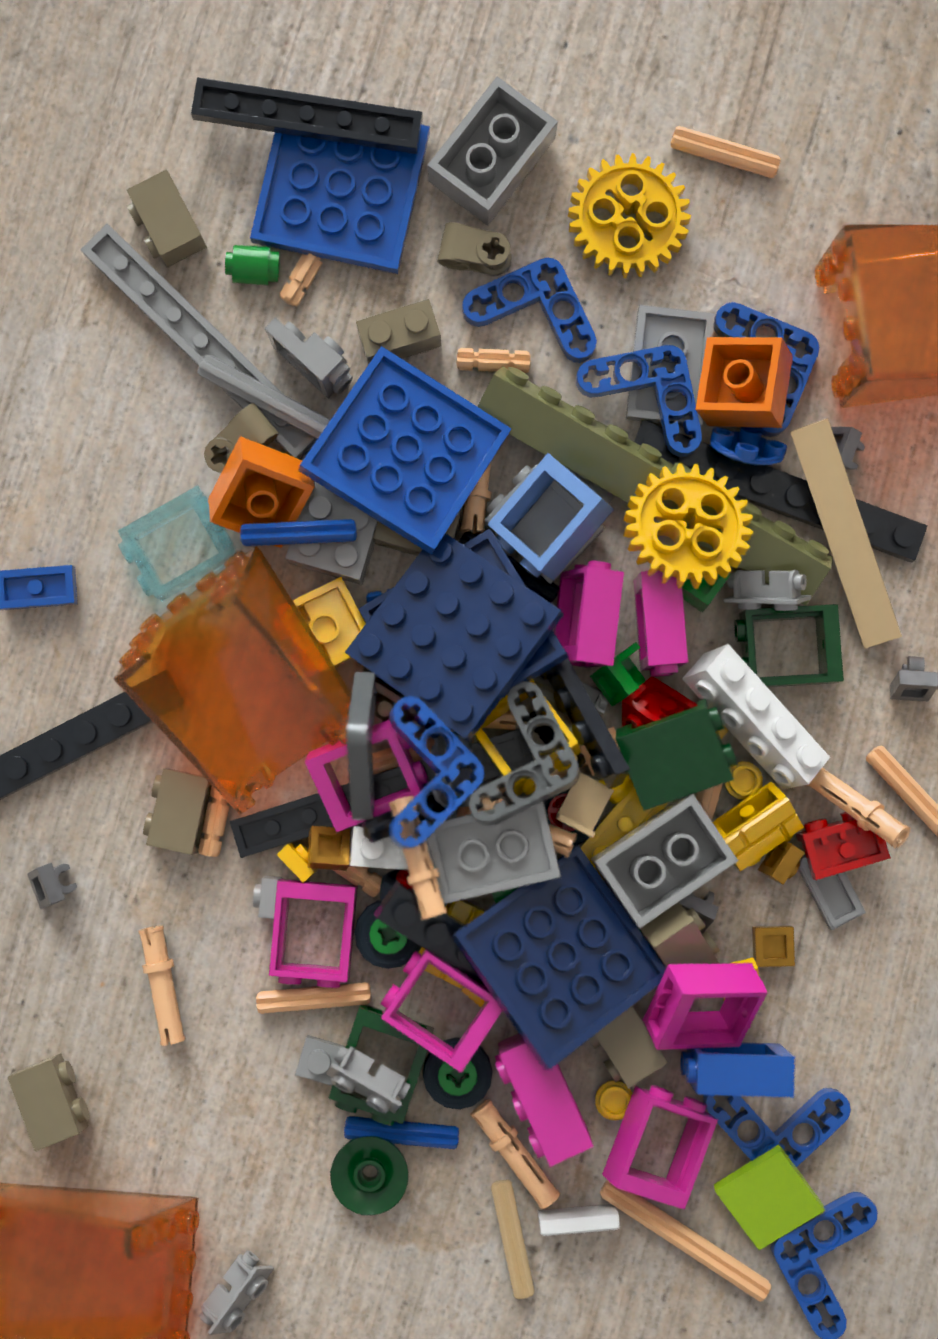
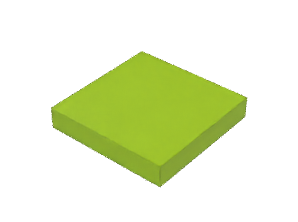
M780 1145L775 1146L714 1184L716 1194L758 1250L763 1249L825 1211L821 1200Z

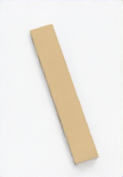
M826 418L790 431L864 649L902 637L829 419Z

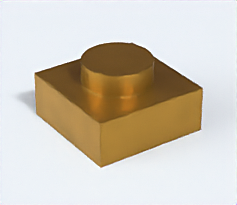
M311 826L309 830L308 868L347 871L349 867L350 829H344L336 833L334 827Z
M784 841L767 854L758 871L784 885L787 879L792 878L797 873L800 867V859L805 852L795 845Z
M752 926L753 957L757 967L795 966L794 927Z

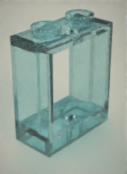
M198 485L118 530L123 542L118 544L119 549L129 564L135 561L141 572V575L137 577L140 586L148 597L154 595L160 601L168 599L241 557L226 529L210 522L208 498ZM194 508L219 553L163 585L138 540Z

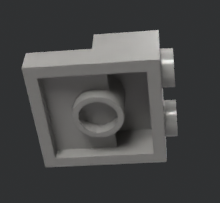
M276 317L265 327L273 348L328 399L334 392L337 394L342 393L353 380V377L349 374L350 367L346 365L347 361L342 356L344 353L343 349L329 336L323 340L314 332L304 342L305 336L295 325L289 321L286 325H283Z

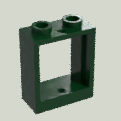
M838 604L798 606V609L789 611L774 610V608L742 611L739 613V619L734 621L735 641L741 642L742 647L741 659L757 675L753 622L815 618L819 674L759 677V679L767 687L843 682Z
M360 1005L345 1048L349 1049L352 1046L356 1049L363 1026L417 1044L418 1048L406 1083L411 1086L404 1099L400 1098L402 1105L395 1113L389 1110L387 1113L379 1112L366 1103L367 1097L354 1091L352 1093L344 1092L334 1085L328 1099L336 1101L335 1106L350 1113H357L358 1109L372 1113L371 1118L381 1124L393 1126L394 1122L403 1124L428 1050L381 1018L384 1010L370 1005ZM414 1021L433 1034L434 1027Z

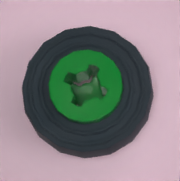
M377 900L367 906L357 919L354 932L356 946L363 958L374 966L386 969L402 967L407 964L415 951L419 952L421 946L375 917L374 913L382 903L381 900Z
M455 1037L443 1041L455 1048L461 1038ZM479 1045L462 1072H459L430 1052L425 1060L423 1079L425 1088L434 1101L445 1108L460 1110L474 1106L485 1097L491 1087L493 1071L489 1056Z

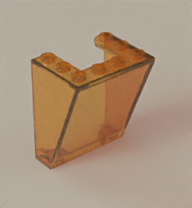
M843 225L815 266L817 287H822L825 294H832L837 291L839 301L845 302L847 317L843 319V334L845 340L851 342L852 353L839 366L837 375L832 376L833 396L839 398L840 408L938 395V225Z
M257 546L247 553L239 550L224 563L226 567L217 575L213 571L209 572L195 585L197 589L188 596L184 592L179 594L167 605L168 611L160 617L154 613L144 620L138 627L141 632L129 642L131 649L119 659L118 662L121 664V667L114 677V681L239 815L255 805L256 801L251 797L253 792L259 791L263 786L266 789L273 786L275 777L308 755V752L317 749L327 741L331 746L337 743L338 739L343 745L347 744V723L352 695L262 551Z
M0 1183V1339H190L188 1322L189 1311L193 1304L191 1285L192 1272L196 1265V1253L194 1252L195 1235L200 1220L199 1213L197 1212L198 1198L179 1195Z

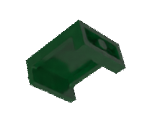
M706 698L699 700L696 707L633 729L632 724L617 729L616 741L621 754L630 768L629 775L643 810L734 780L732 767L738 765L735 753L730 742L723 745L718 732L724 729L721 716L717 707L709 708Z

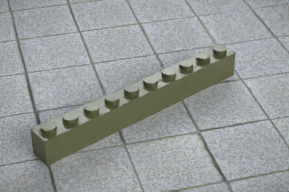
M503 366L493 375L477 406L510 427L511 431L509 434L544 455L549 453L563 466L627 503L631 496H636L635 490L639 483L646 485V480L650 473L660 479L659 475L662 467L666 466L673 475L678 463L673 465L661 458L662 454L651 445L643 443L640 446L628 439V434L620 427L612 424L606 426L595 420V415L587 408L580 405L573 407L561 400L562 396L554 389L547 386L540 388L528 381L529 377L527 374L514 367H508L507 369ZM683 465L685 472L690 473L691 469ZM662 501L669 509H679L674 501ZM748 502L745 510L741 513L752 515L753 518L746 528L753 530V534L749 541H745L750 547L745 555H740L742 561L738 567L743 570H765V583L769 584V571L797 570L800 574H804L807 579L806 588L801 590V595H811L812 598L830 571L833 556L829 555V550L821 543L814 540L807 542L796 536L795 530L782 521H775L774 523L763 517L761 510ZM701 507L708 515H718L712 507ZM686 522V528L690 529L689 523ZM698 542V544L707 548L708 550L712 552L714 551L712 546L708 543ZM810 600L802 602V604L806 606Z

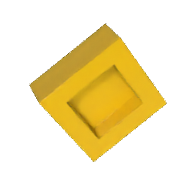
M291 842L277 854L303 883L318 871L316 868H308V849L301 843L296 847Z

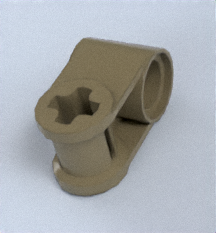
M448 222L444 227L437 262L444 267L454 270H468L491 276H499L504 274L511 265L510 243L499 232L473 228L462 223ZM493 249L500 250V254H497L495 259H489L488 254H492Z
M252 403L236 414L228 425L207 444L204 451L205 462L213 471L221 473L228 461L225 458L228 452L227 448L230 451L227 455L229 459L240 436L268 446L278 437L279 432L256 404Z

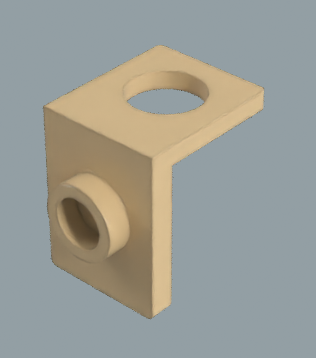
M580 772L578 781L570 788L555 819L593 838L596 833L593 830L613 793V789L609 790L606 785Z

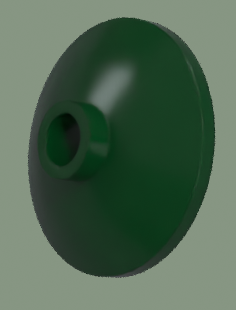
M362 1136L346 1143L337 1152L330 1171L331 1186L336 1198L344 1207L361 1215H378L392 1209L402 1199L409 1178L407 1162L402 1152L392 1142L378 1136ZM371 1165L377 1169L378 1173L374 1177H368L364 1174L363 1169Z

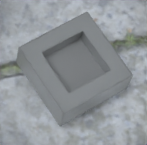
M265 876L262 878L261 884L255 885L253 907L259 908L258 917L274 919L277 881L281 880L282 877Z
M307 1035L295 1075L332 1086L331 1080L333 1078L327 1075L326 1072L332 1063L339 1066V1062L335 1061L334 1058L341 1046L344 1047V1045Z

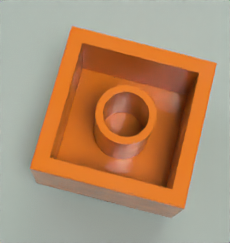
M707 337L695 410L708 426L782 428L793 355L783 338Z
M240 436L208 498L210 522L240 533L241 525L296 522L315 488L314 480L298 471L303 460ZM274 545V546L279 547V548H282L283 545Z

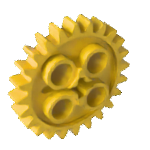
M635 153L631 154L628 163H623L622 158L617 154L614 166H610L606 160L602 159L600 162V173L590 167L587 172L589 181L578 180L577 189L581 193L572 192L570 202L576 206L569 208L568 217L575 219V221L569 224V232L580 233L574 239V246L586 245L582 258L587 259L594 255L596 257L594 268L597 269L603 263L608 264V275L610 276L616 267L621 268L623 278H627L629 270L632 268L635 269L638 277H642L646 265L654 273L657 272L659 267L658 259L668 265L672 258L670 251L678 253L682 246L678 239H686L688 230L683 226L689 224L691 215L683 211L688 209L690 200L679 199L684 192L685 186L678 185L673 187L672 184L676 173L674 172L664 177L662 175L664 163H660L653 169L650 167V156H647L642 164H637ZM631 184L637 187L640 193L630 196L625 194L621 187ZM606 192H611L615 196V199L611 196L606 195ZM601 208L606 209L612 217L608 220H599L594 216L593 212ZM623 212H624V214H626L627 216L630 215L631 213H634V214L636 215V217H635V219H634V218H632V217L630 216V217H628L627 219H624V218L622 217V215H623ZM658 212L664 217L665 221L658 224L652 223L648 220L646 214ZM643 233H645L647 236H651L652 240H647L644 237ZM622 236H630L635 239L637 246L625 248L620 245L618 239Z
M678 463L673 475L666 466L662 467L659 475L660 479L650 473L647 477L646 485L639 483L635 490L636 496H631L627 507L631 510L626 511L623 521L630 525L626 526L623 534L625 537L634 539L630 542L628 551L640 550L641 553L637 558L636 564L640 565L649 562L651 564L647 574L649 576L655 574L658 570L663 572V584H666L672 576L676 577L678 588H682L685 580L690 579L694 589H698L702 577L710 586L714 585L717 573L724 579L727 578L731 572L730 566L737 568L742 561L740 555H745L750 547L745 541H749L753 530L746 528V526L750 524L753 517L750 514L741 513L745 510L748 501L735 500L740 490L738 487L729 490L724 487L727 483V476L722 477L718 481L713 480L714 469L712 468L704 476L699 474L698 464H694L691 472L686 473L682 463ZM662 501H674L679 509H669ZM701 507H712L718 515H708ZM653 519L658 520L660 523H655ZM686 522L689 523L690 529L686 528ZM657 537H670L675 545H663ZM706 542L712 546L714 551H702L697 543Z

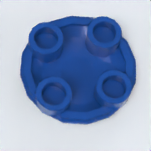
M716 427L712 429L710 444L716 451L734 461L749 465L781 463L787 451L786 444L763 438V431L757 427H740L739 432Z

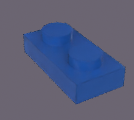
M73 565L0 571V610L78 604L76 569Z

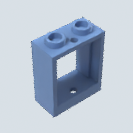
M547 453L487 525L498 534L496 538L504 550L510 554L516 550L524 557L520 564L532 575L538 578L543 573L554 581L614 509ZM556 480L580 500L584 506L540 557L519 539L512 530L552 482Z

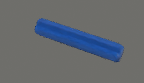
M353 519L243 524L240 529V538L244 546L353 542L357 538V525Z
M349 1116L345 1121L344 1137L353 1140L362 1136H378L393 1144L454 1150L459 1142V1128L456 1126L406 1121L403 1124L394 1122L393 1126H388L376 1122L372 1118Z

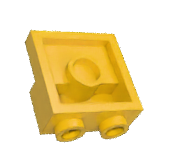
M342 577L273 609L271 613L273 621L268 623L275 641L278 644L285 642L291 653L290 656L286 657V661L295 678L302 675L306 683L352 659L345 651L366 625Z

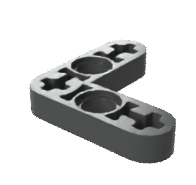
M355 672L347 723V755L353 820L374 819L375 792L372 733L377 698L376 672Z
M523 681L511 688L507 701L535 761L473 792L469 802L470 811L477 822L483 825L492 826L570 789L579 779L580 770L577 760L542 691L532 682ZM523 693H526L528 697L536 696L532 700V704L538 717H534L532 720L523 705L516 706L520 703L519 696ZM540 726L551 727L555 732L553 741L544 746L536 744L532 740V735L536 728ZM563 746L564 750H558V748ZM556 751L563 766H572L567 770L568 777L561 780L559 775H550L555 771V767L549 754ZM548 755L544 760L540 758V756ZM530 778L536 783L534 794L525 799L517 797L513 791L515 783L519 779ZM506 787L507 795L514 805L507 807L506 801L503 800L494 805L495 813L492 815H488L486 811L478 812V809L483 806L481 801L483 798L489 797L491 801H496L503 797L499 789Z

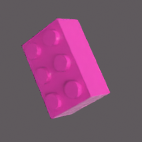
M519 1033L498 1042L499 1054L494 1056L496 1060L495 1065L503 1083L506 1085L512 1082L515 1090L511 1091L512 1102L521 1122L528 1119L531 1126L527 1127L528 1137L537 1158L545 1156L551 1167L594 1147L589 1130L559 1064L545 1071Z

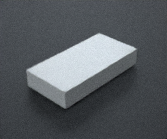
M612 1204L538 1211L540 1233L543 1236L609 1231L620 1228L619 1214L617 1208Z

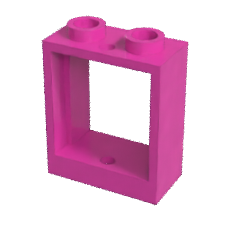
M588 561V565L575 564L573 570L562 572L560 575L557 608L563 612L564 616L555 626L554 634L567 653L572 666L590 668L613 666L624 572L611 570V563Z
M658 570L655 574L649 576L647 575L648 571H641L633 580L638 645L641 647L639 649L640 671L650 670L651 677L674 675L673 673H678L679 667L688 663L682 588L677 587L676 577L671 576L668 582L663 584V572Z
M390 719L373 725L372 744L388 739L408 787L375 800L374 817L391 811L389 803L394 800L408 796L415 797L425 787L424 784L429 782L421 761L414 762L409 748L412 747L394 730L390 724ZM347 737L308 752L305 759V764L336 833L366 821L352 819L350 805L330 763L347 755Z
M290 879L277 881L269 976H278L279 983L292 985L301 984L302 979L317 980V986L327 988H339L340 982H348L351 970L358 885L313 881L303 883L301 880ZM290 898L345 903L340 967L284 962Z
M425 949L422 955L415 951L402 970L408 976L400 988L393 984L380 1004L386 1008L381 1018L450 1066L462 1072L503 1010L487 987ZM429 963L485 1001L455 1048L398 1011Z
M752 963L668 964L644 1015L643 1022L656 1050L740 1047L768 992ZM695 998H725L719 1011L689 1012Z
M651 1085L650 1090L635 1086L602 1175L617 1189L685 1210L718 1119L706 1112L707 1105L697 1099L685 1096L682 1102L674 1099V1094L662 1087ZM653 1106L688 1118L666 1178L631 1167Z

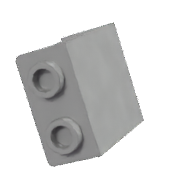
M538 464L532 469L526 465L512 480L515 487L506 497L500 493L488 505L486 511L489 515L484 520L487 524ZM554 480L513 528L512 532L541 557L583 506ZM601 524L554 581L543 573L540 575L550 584L554 583L561 573L565 572L604 531L605 527Z

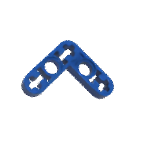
M554 258L539 259L473 289L463 299V316L469 324L476 327L489 325L539 302L567 359L576 363L585 362L592 357L597 342L595 333L563 266ZM546 269L549 274L556 273L553 285L557 293L549 299L545 297L551 294L548 282L546 280L539 281L541 270ZM511 283L520 285L524 290L523 297L515 302L505 299L502 291L506 285ZM496 291L497 301L502 307L501 309H497L496 302L486 307L485 315L480 316L477 311L470 312L473 309V301L479 300L481 304H486L492 301L491 292ZM566 301L570 303L574 309L572 317L566 320L555 317L552 308L557 302ZM578 321L581 323V325H576L575 328L578 338L580 340H588L585 352H580L578 348H570L573 343V335L568 328L575 325ZM564 329H568L565 333H562L561 331Z
M735 302L726 303L719 308L714 317L713 327L719 337H745L742 334L746 328L735 325L731 330L725 327L726 320L721 317L727 318L730 313H733L737 316L736 322L745 327L749 320L755 322L748 332V337H756V330L767 326L773 329L776 337L784 339V334L790 336L786 341L789 345L797 346L799 342L805 343V351L810 353L804 354L802 358H798L795 356L796 349L787 345L793 355L790 376L796 381V390L791 394H787L786 403H789L790 406L785 405L782 428L757 427L763 431L762 435L778 436L787 428L793 417L819 353L818 340L814 335L752 308Z
M664 345L592 359L584 362L579 367L576 375V386L584 396L589 398L654 386L665 444L668 450L678 457H687L697 450L702 440V432L698 413L695 410L696 403L687 360L680 348L673 345ZM664 356H669L670 361H677L678 364L675 365L672 373H668L666 367H660L653 370L652 378L648 377L649 366L646 358L651 359L650 366L662 363ZM626 362H634L641 369V377L635 381H627L621 376L620 367ZM608 366H614L613 378L616 385L610 384L611 377L601 379L597 388H592L591 382H584L583 380L587 378L589 370H594L596 376L608 374ZM673 391L682 393L686 399V407L680 411L669 409L665 403L666 395ZM689 415L690 420L683 422L685 434L692 435L693 439L689 441L687 448H683L681 442H675L673 439L679 434L678 421L670 424L669 420H679Z
M412 696L404 697L394 704L390 710V724L437 775L390 823L389 835L395 845L404 849L414 848L423 843L479 787L484 778V768L479 759L423 701ZM403 707L405 710H409L413 707L417 711V714L414 716L415 721L421 727L428 721L432 727L424 731L419 739H417L413 734L420 729L411 721L406 725L402 723L400 718L403 716V712L400 708ZM439 734L444 737L447 742V750L444 755L436 756L428 751L426 741L429 735ZM457 765L461 768L469 765L473 770L469 775L473 781L465 780L454 789V791L460 793V796L457 798L452 788L447 784L459 775L460 772L456 768ZM445 778L447 784L441 782V780ZM437 790L446 796L447 807L443 812L435 813L428 808L426 798L429 792ZM417 805L422 816L431 820L432 824L429 826L426 820L421 821L414 829V833L417 835L416 839L411 836L403 839L400 835L403 830L400 822L409 823L420 814L413 810V807Z
M823 1088L773 1133L741 1096H729L727 1099L731 1107L738 1113L733 1118L722 1107L713 1109L716 1104L713 1098L714 1095L703 1096V1103L707 1105L706 1110L708 1113L718 1119L717 1123L751 1161L777 1145H780L784 1150L786 1147L780 1141L785 1137L788 1144L797 1151L793 1156L788 1149L785 1151L796 1167L846 1122L851 1111L850 1103L846 1096L837 1089ZM829 1098L833 1102L839 1099V1102L836 1104L839 1112L836 1115L828 1112L820 1118L825 1124L822 1129L815 1120L808 1116L812 1111L817 1117L822 1115L826 1110V1106L823 1104L826 1099ZM741 1107L745 1108L744 1111L739 1112ZM732 1119L729 1125L725 1124V1121ZM745 1120H752L758 1125V1134L750 1141L741 1140L737 1133L738 1126ZM800 1123L810 1124L813 1128L811 1140L804 1144L796 1143L792 1136L793 1129Z
M861 1192L847 1193L825 1205L823 1213L771 1243L772 1255L811 1328L822 1339H838L842 1336L846 1329L847 1320L816 1259L870 1230L875 1225L878 1215L876 1206ZM858 1203L861 1207L867 1206L862 1211L863 1219L858 1221L854 1216L843 1220L848 1226L845 1230H843L842 1225L834 1216L837 1212H839L843 1219L853 1213L852 1205ZM828 1220L833 1223V1235L824 1241L816 1239L813 1233L815 1225L819 1221ZM804 1230L806 1236L814 1245L809 1249L805 1242L794 1248L796 1253L794 1257L790 1258L786 1253L780 1255L785 1250L783 1245L785 1241L790 1240L793 1245L804 1241L803 1237L799 1234ZM807 1274H813L819 1280L817 1290L811 1294H803L798 1289L800 1278ZM821 1301L827 1312L833 1316V1325L829 1328L824 1323H821L823 1321L822 1316L815 1304Z

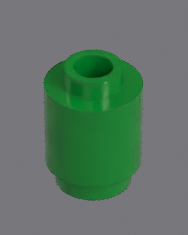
M234 245L233 252H226L225 275H232V283L269 286V282H279L280 252L271 251L270 247Z

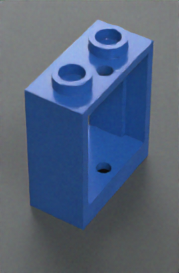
M742 1042L740 1047L694 1048L681 1052V1075H686V1082L692 1086L697 1095L794 1098L795 1056L779 1043Z

